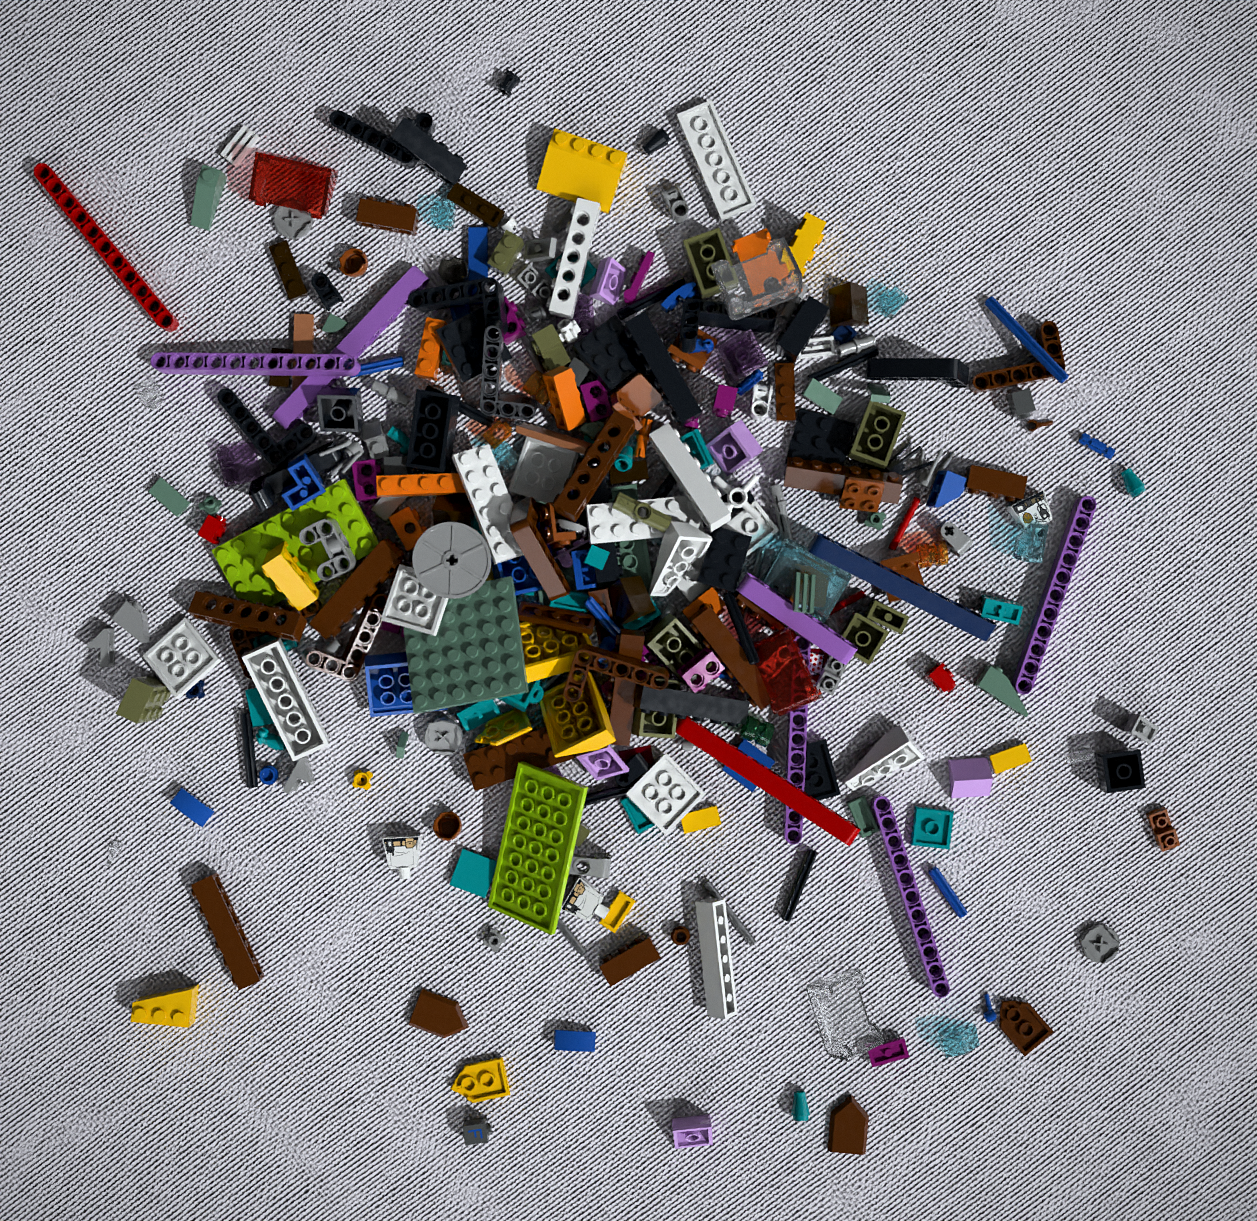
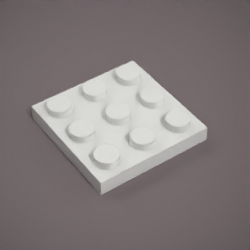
M526 437L508 491L528 498L533 497L535 500L544 503L553 502L558 493L561 494L567 478L572 477L579 453Z
M399 564L381 620L436 636L449 598L439 597L428 591L417 579L413 568Z
M186 617L143 655L144 659L177 699H180L222 661Z
M664 753L625 795L664 835H667L706 793L667 753Z

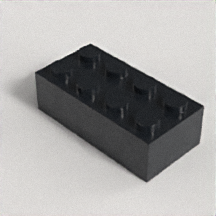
M416 390L406 467L450 473L461 396Z

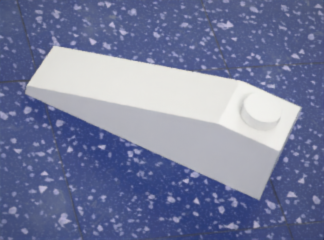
M671 521L662 539L649 595L666 597L681 581L680 577L683 573L693 568V562L697 558L701 559L712 541V537L689 523Z
M898 725L881 737L843 781L854 791L874 783L877 777L883 775L886 777L891 776L894 770L902 768V770L908 769L925 757L901 725Z

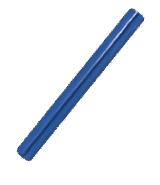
M990 296L985 301L988 309L1059 383L1065 382L1069 377L1068 374L993 296Z

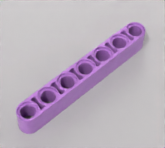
M746 573L737 586L736 590L842 664L847 665L858 650L854 644L812 615L793 612L792 601L754 575Z

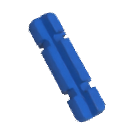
M759 369L753 371L752 374L735 387L738 388L737 393L740 396L744 395L746 391H749L757 382L763 379L764 373Z
M1083 433L1079 437L1078 442L1080 444L1088 445L1089 449L1100 455L1103 454L1107 459H1111L1114 456V448L1106 447L1105 443L1094 437L1090 438L1091 436L1087 433Z

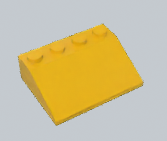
M555 128L548 145L536 190L576 203L577 198L598 202L601 206L600 212L609 214L627 163L628 153Z
M530 622L519 623L528 683L570 671L578 647L581 644L592 645L588 635L585 633ZM580 652L581 657H589L588 653Z
M588 672L581 697L576 702H569L565 699L564 689L566 682L544 692L543 698L539 703L555 757L599 750L616 741L598 682L590 672ZM569 688L571 693H578L577 689Z

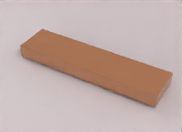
M294 314L293 354H314L313 314ZM313 362L309 364V369L313 367ZM293 376L292 390L295 391L308 376Z
M526 422L516 425L515 432L581 454H584L586 449L593 445L592 443Z

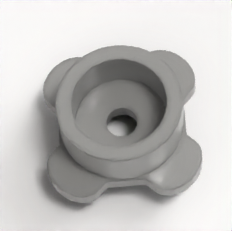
M491 929L488 937L484 938L483 944L491 947L493 952H498L501 944L506 942V937L497 932L496 929Z

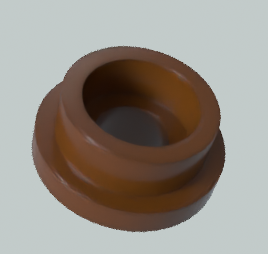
M677 926L671 932V939L676 945H685L690 939V932L684 926ZM682 932L684 936L683 938H678L677 934Z

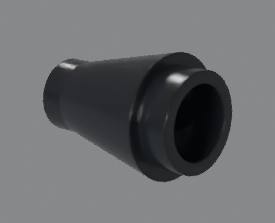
M661 127L659 130L656 129L642 148L650 156L655 151L668 145L671 139Z

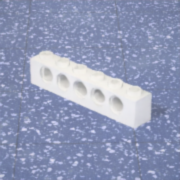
M577 198L576 203L572 204V221L567 223L566 233H568L566 241L563 240L561 247L563 256L562 259H558L556 266L558 275L552 281L551 289H554L552 297L549 296L547 301V308H549V312L552 315L573 319L601 210L600 203ZM582 217L588 219L587 223L584 225H580L577 223L578 220ZM576 236L583 238L579 244L574 243L573 239ZM570 255L578 256L576 262H569L568 258ZM567 273L573 274V279L570 281H565L563 277ZM561 292L569 294L565 300L559 299L558 296Z

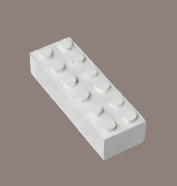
M281 638L245 652L242 659L292 760L295 761L328 746L330 739Z

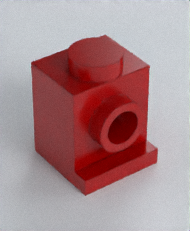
M208 514L197 535L213 544L219 545L221 541L218 538H221L226 532V518L218 514L215 516Z
M938 662L925 675L940 692H950L956 686L953 680L954 675L949 669H943L945 666L943 662Z

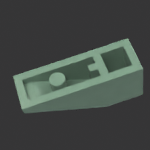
M202 165L196 184L191 226L210 231L227 180V176L221 170Z
M996 665L986 666L974 685L1014 712L1027 717V710L1008 677L1002 674L1003 670Z

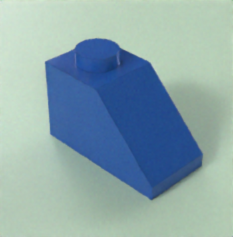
M938 470L926 507L939 508L960 497L965 490L967 478L948 470Z

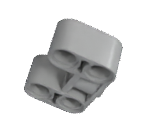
M327 518L304 528L299 533V539L304 545H312L321 541L330 558L329 561L317 568V575L321 580H331L355 568L356 558L335 519ZM326 522L331 526L330 532H327L324 528ZM309 531L314 534L313 541L309 540L307 536ZM343 558H346L349 562L347 568L342 565ZM326 566L330 567L332 571L330 576L325 573Z
M594 853V856L573 854L569 874L609 878L611 854ZM583 860L587 862L588 867L586 869H579L577 863Z

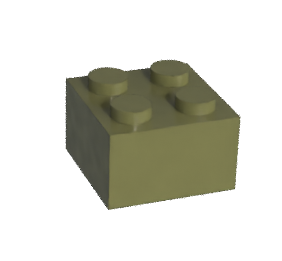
M853 612L840 635L858 648L853 657L866 665H870L888 636L889 631L859 613Z

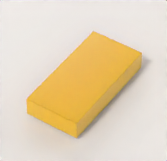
M1021 743L988 755L995 774L1032 761L1026 743Z
M717 805L688 812L681 819L684 834L721 825Z
M619 890L608 907L610 909L605 919H600L599 924L615 933L636 900Z

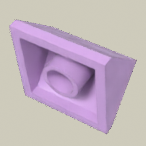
M612 257L600 260L589 297L616 307L628 270Z
M610 745L599 750L576 754V758L596 781L629 772L627 765Z
M987 757L948 760L951 798L990 796L993 777Z
M710 1114L672 1118L675 1149L713 1145Z

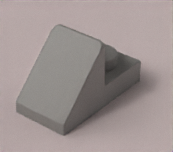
M548 237L526 241L524 260L551 264L555 258L557 239Z
M380 419L363 424V440L367 444L371 459L377 461L384 459V457H390L391 453Z
M115 628L103 629L86 646V648H100L98 653L100 667H115Z
M1131 714L1123 731L1151 745L1159 727L1141 715Z
M308 756L298 760L282 791L287 794L297 791L302 783L300 779L309 784L315 783Z

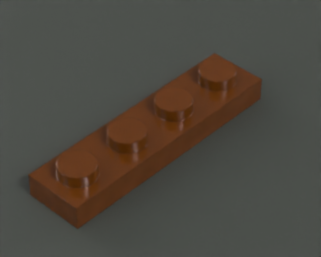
M521 601L518 609L520 621L589 635L592 634L596 623L594 615Z

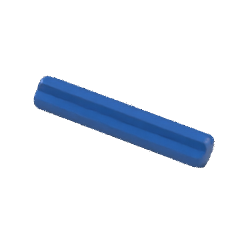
M396 356L360 364L361 370L359 374L349 377L353 378L403 367V357Z
M588 597L584 601V605L615 639L616 634L619 635L620 628L593 597Z
M936 866L928 871L929 875L957 916L962 918L967 915V910Z

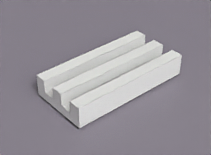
M243 125L220 155L237 168L260 140V137ZM252 136L253 138L243 149V151L238 155V157L235 160H232L236 156V154L244 147V144L248 141V139Z
M834 336L810 338L809 343L830 341V344L806 347L804 351L831 348V351L803 355L800 352L798 360L836 355Z

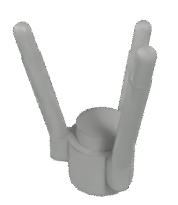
M348 439L340 445L319 453V456H324L345 447L343 452L346 458L325 477L326 480L347 463L341 471L344 474L362 456L364 450L356 440L351 442Z
M924 449L921 450L919 465L924 462ZM943 449L939 450L930 470L924 469L923 472L922 469L917 470L915 478H918L917 484L926 488H931L934 484L937 473L935 474L933 471ZM954 452L950 454L939 470H944L955 455Z

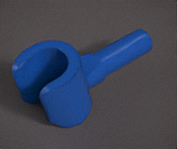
M984 994L988 1011L983 1013V1016L990 1023L997 1016L992 1009L989 994Z

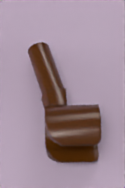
M1029 420L1026 423L1035 424V428L1029 429V432H1034L1037 428L1053 425L1052 420L1044 422Z

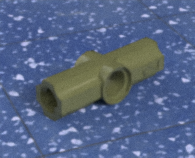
M618 492L611 507L633 518L636 522H642L662 533L666 532L672 517L651 508L649 504L641 503L621 492ZM638 508L645 510L646 515L644 518L638 515Z

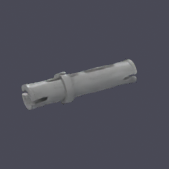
M778 484L769 488L773 499L772 508H775L783 543L792 541L794 538L786 509L787 500H784L782 485Z

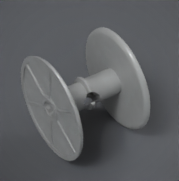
M444 522L432 526L420 536L413 550L410 567L414 569L419 582L431 593L449 599L462 598L476 592L485 583L491 569V553L485 539L475 529L458 522Z

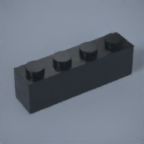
M403 117L399 119L387 139L448 185H455L467 167V164L463 162L464 159L458 154L454 153L453 155L449 152L448 147L444 143L436 142L432 139L431 133L424 129H419L416 126L417 123L411 118Z

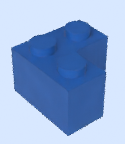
M305 453L288 463L287 469L295 482L282 489V497L290 509L294 511L326 492V484Z

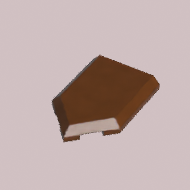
M422 989L409 1022L410 1026L442 1038H447L469 1028L459 1002Z
M1001 1000L999 1028L1024 1056H1027L1054 1032L1028 1002Z
M852 1094L838 1107L836 1106L830 1111L827 1150L835 1153L864 1155L866 1154L869 1115Z

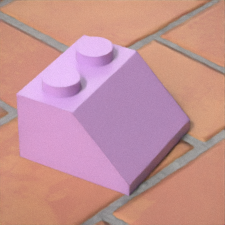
M742 419L729 426L706 445L727 477L764 451Z

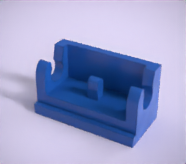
M590 549L571 551L577 590L598 587L595 567L584 563Z

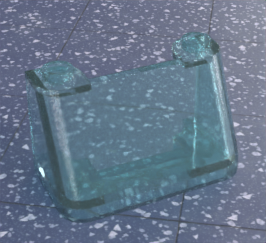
M784 539L777 547L760 580L793 600L795 574L799 572L801 574L816 575L814 613L810 615L824 623L850 582L852 575L807 551V548L797 542ZM800 579L799 604L801 605L803 579ZM808 580L806 608H808L810 580Z

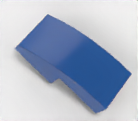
M688 283L674 291L664 300L660 309L667 313L669 309L673 311L679 303L677 299L684 303L686 299L693 298L697 292L695 290L696 283Z
M183 787L180 788L170 801L171 805L201 827L205 825L214 813L212 808L198 800V797Z
M555 1030L553 1049L595 1052L596 1032Z

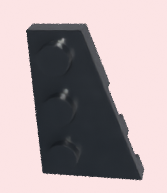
M825 738L806 743L804 792L818 801L841 795Z

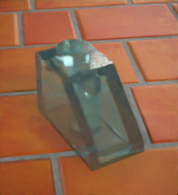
M1030 523L1015 539L1012 558L1025 562L1042 563L1049 525Z
M975 1025L938 1032L941 1052L946 1058L964 1055L979 1046Z

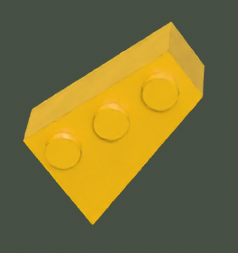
M808 212L805 213L779 263H788L794 283H796L798 278H803L807 270L804 266L807 261L811 262L816 252L813 251L815 244L820 245L824 237L822 231L827 223Z
M285 540L267 552L262 564V571L275 582L277 590L285 594L288 603L300 611L318 599L319 590L306 571L303 573L296 564L299 560L296 556H291L286 548L289 545Z
M199 984L139 997L132 1003L130 1022L189 1028L196 1018Z

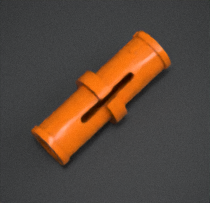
M641 418L643 427L636 434L635 439H637L633 456L645 458L647 444L650 442L649 434L653 420Z

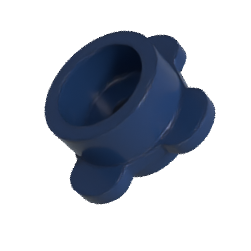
M203 680L198 681L186 692V697L188 699L193 697L204 698L203 687L205 682Z

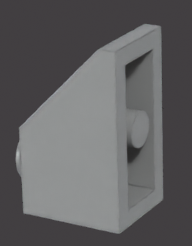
M135 600L125 601L112 620L141 643H148L150 641L148 616L143 610L144 607Z

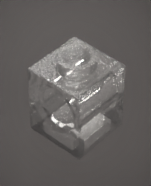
M149 378L134 384L143 407L154 410L161 407V403L166 402L157 380Z

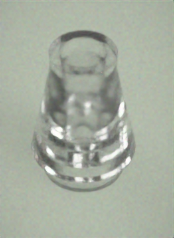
M1083 743L1069 753L1064 754L1067 765L1089 762L1095 758L1089 743L1086 745Z

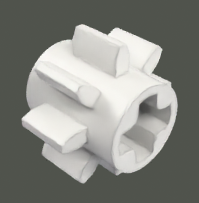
M570 319L560 321L557 325L558 330H556L561 341H566L567 343L577 340L579 337L578 332L581 331L576 321H571Z

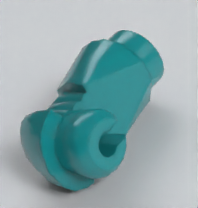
M392 426L387 436L402 446L400 453L407 456L410 438L400 428Z
M265 727L258 729L256 739L260 745L265 744L276 751H284L286 749L280 736L269 733Z

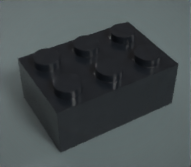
M810 295L807 300L802 299L797 307L796 317L794 315L791 316L786 324V332L782 331L775 344L777 347L775 353L794 363V365L799 358L800 352L802 354L810 338L814 336L825 319L829 307Z
M719 527L711 533L712 541L704 555L696 582L735 593L752 537Z

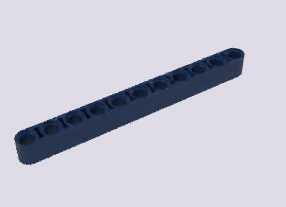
M816 532L807 547L808 552L983 641L989 639L997 626L990 619L981 617L980 614L821 533Z

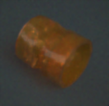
M536 370L523 386V390L530 396L535 395V400L542 406H545L550 400L543 374Z
M944 540L932 542L931 545L928 543L916 544V552L920 556L918 562L920 569L932 567L933 564L936 566L948 564V549Z

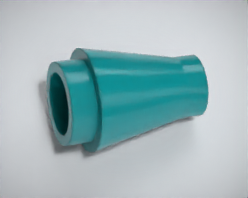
M624 446L614 462L617 470L625 472L631 469L634 452L632 447Z
M1131 468L1120 473L1127 493L1132 498L1146 491L1145 484Z
M794 1091L791 1112L794 1121L809 1120L810 1111L805 1091Z

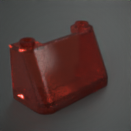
M255 152L248 199L254 200V204L266 207V203L305 211L311 213L312 218L322 220L323 216L327 217L339 171Z
M789 626L753 643L760 659L756 666L772 701L770 704L774 714L779 716L824 698L821 690L814 686L816 682L813 680L798 646L799 643L794 641L797 635Z

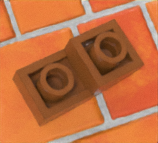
M1163 806L1147 812L1146 816L1160 850L1164 852L1180 846L1176 829L1171 825L1167 809Z

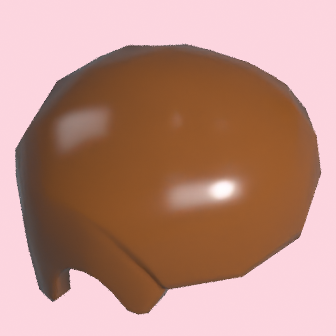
M358 248L346 250L339 258V270L348 277L357 278L367 271V255Z
M452 811L441 812L434 820L433 830L435 835L441 840H453L461 833L462 822L460 817Z

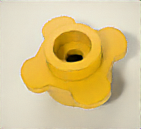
M360 769L354 772V781L352 782L353 787L364 788L365 790L370 789L373 773L371 771L362 772Z

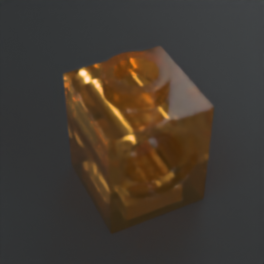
M498 420L482 436L498 451L513 437L511 433L513 429L506 421L502 423ZM497 430L504 431V437L502 439H496L494 437V434Z

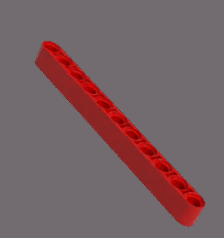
M45 163L37 164L34 167V175L156 324L167 332L177 330L179 321L57 172ZM48 171L47 177L43 178L44 173ZM61 186V189L55 193L56 188ZM73 200L72 206L67 207L68 203ZM85 215L84 221L80 222V217ZM97 230L96 236L92 237V232ZM110 244L109 250L104 252V247ZM122 259L121 265L116 267V262ZM134 274L133 280L128 281L129 275ZM146 288V294L140 296L141 290ZM155 303H158V309L152 311L153 305ZM171 318L170 324L165 326V320Z
M686 716V719L679 718L677 720L675 733L835 838L851 846L861 830L855 824L708 728L692 720L691 717Z

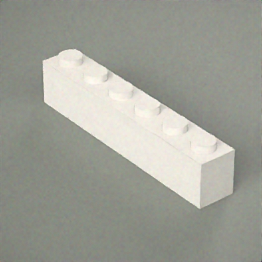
M667 423L649 434L650 444L708 529L712 532L731 521V507L727 502L724 503L722 501L720 491L717 487L713 488L709 475L706 472H702L697 458H693L690 455V449L685 442L682 443L679 439L680 434L675 427L672 429L670 424Z
M705 898L696 901L695 905L707 1015L712 1018L727 1019L737 1015L738 1012L725 899Z

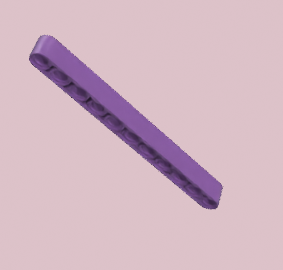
M417 266L411 267L330 354H349L357 360L409 305L410 294L414 291L423 290L429 283L430 278ZM330 362L327 368H332L334 366V362ZM353 362L348 363L346 369L353 364ZM308 376L274 412L272 417L283 428L290 430L317 402V394L321 388L331 387L341 376Z
M158 352L150 360L152 367L163 374L356 376L361 370L360 363L349 354ZM165 360L164 365L160 367L161 362ZM184 360L182 366L179 367V363ZM202 360L201 366L197 367L198 362ZM221 361V364L216 367V363ZM240 361L239 365L234 368V364ZM258 361V365L253 368L254 362ZM277 361L276 367L271 368L272 363ZM296 361L295 367L290 368L291 363ZM315 361L314 367L309 369V364ZM334 362V366L328 369V364ZM353 362V366L350 369H346L347 364Z
M1092 496L1078 498L1071 510L1011 681L1014 690L1018 694L1025 695L1033 689L1097 506L1096 500ZM1083 500L1088 503L1087 510L1082 507ZM1077 518H1079L1082 521L1081 528H1078L1076 526L1075 522ZM1071 536H1073L1076 540V544L1074 546H1072L1069 543V539ZM1065 554L1068 555L1070 559L1068 564H1065L1063 562V556ZM1059 572L1063 575V580L1061 582H1059L1056 578ZM1052 590H1054L1057 593V598L1055 600H1052L1050 598V593ZM1046 608H1048L1051 612L1049 618H1045L1044 616V610ZM1040 626L1044 628L1042 636H1039L1037 633V629ZM1034 644L1038 647L1036 654L1031 652V647ZM1029 662L1032 668L1031 671L1027 673L1024 667L1025 664ZM1023 680L1025 688L1021 691L1018 688V684Z
M798 634L791 641L793 655L790 660L785 779L804 791L811 642L804 638L805 646L798 648L796 645L797 639L800 637L804 638ZM798 657H803L805 660V664L802 667H797L795 664ZM797 676L803 677L804 683L802 686L797 687L794 681ZM797 695L803 697V703L799 706L794 704V698ZM797 714H800L802 716V722L798 725H795L793 723V717ZM795 734L801 735V741L798 744L792 742V737ZM794 753H799L801 756L800 761L797 763L791 761V756ZM794 772L800 774V778L796 782L790 780V776ZM784 804L783 837L789 844L795 845L802 839L803 816L798 813V817L795 820H790L788 817L789 813L794 810ZM791 830L797 831V836L794 839L788 838V833Z
M876 794L871 798V807L880 830L881 839L928 986L935 996L944 998L949 994L950 986L894 811L887 797ZM879 799H884L885 805L882 808H877L876 806ZM889 817L891 823L889 826L884 827L882 821L884 818ZM891 836H896L895 844L889 845L888 839ZM897 854H902L901 862L895 863L894 857ZM905 872L908 873L907 880L900 881V875ZM914 891L912 899H906L907 892ZM916 909H919V916L913 918L912 912ZM926 928L925 934L918 936V930ZM931 946V952L924 954V948ZM932 965H937L935 972H929ZM939 983H943V988L939 991H936V985Z

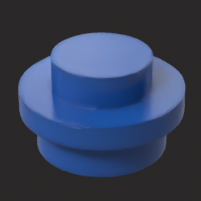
M264 766L259 772L261 782L266 785H271L278 780L279 773L274 766Z

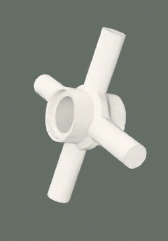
M753 474L741 488L730 487L719 476L714 479L713 482L727 493V502L731 510L742 507L755 519L761 515L760 512L747 502V492L759 480L758 476ZM740 493L742 501L739 503L734 502L732 495Z

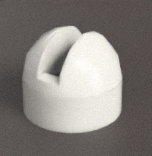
M509 216L501 223L500 227L504 231L508 230L513 233V229H517V223L512 216Z

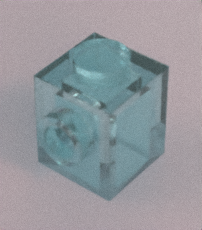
M441 199V202L435 201V206L431 207L430 218L433 219L432 225L434 229L454 230L457 209L452 201Z
M894 286L889 293L884 291L878 298L880 301L877 305L878 311L882 316L891 319L909 297Z
M505 440L492 451L494 458L505 470L508 467L512 468L518 462L519 455Z

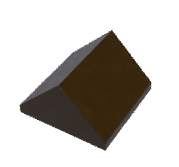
M848 282L828 289L830 327L869 325L867 287Z
M437 495L432 508L434 525L444 522H458L473 528L475 514L467 495Z
M641 576L620 578L608 589L610 603L620 626L656 611Z

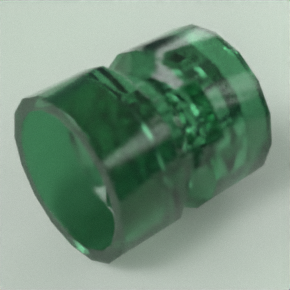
M748 715L746 725L743 724L741 727L740 738L750 742L754 740L755 744L767 747L772 739L775 725L767 721L760 722L759 718Z

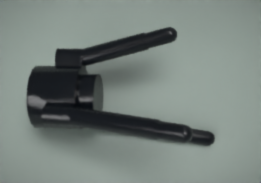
M908 442L889 460L886 468L889 472H896L904 476L932 465L934 460L903 471L905 468L903 463L922 449L919 446L901 460L898 459L911 446V442Z

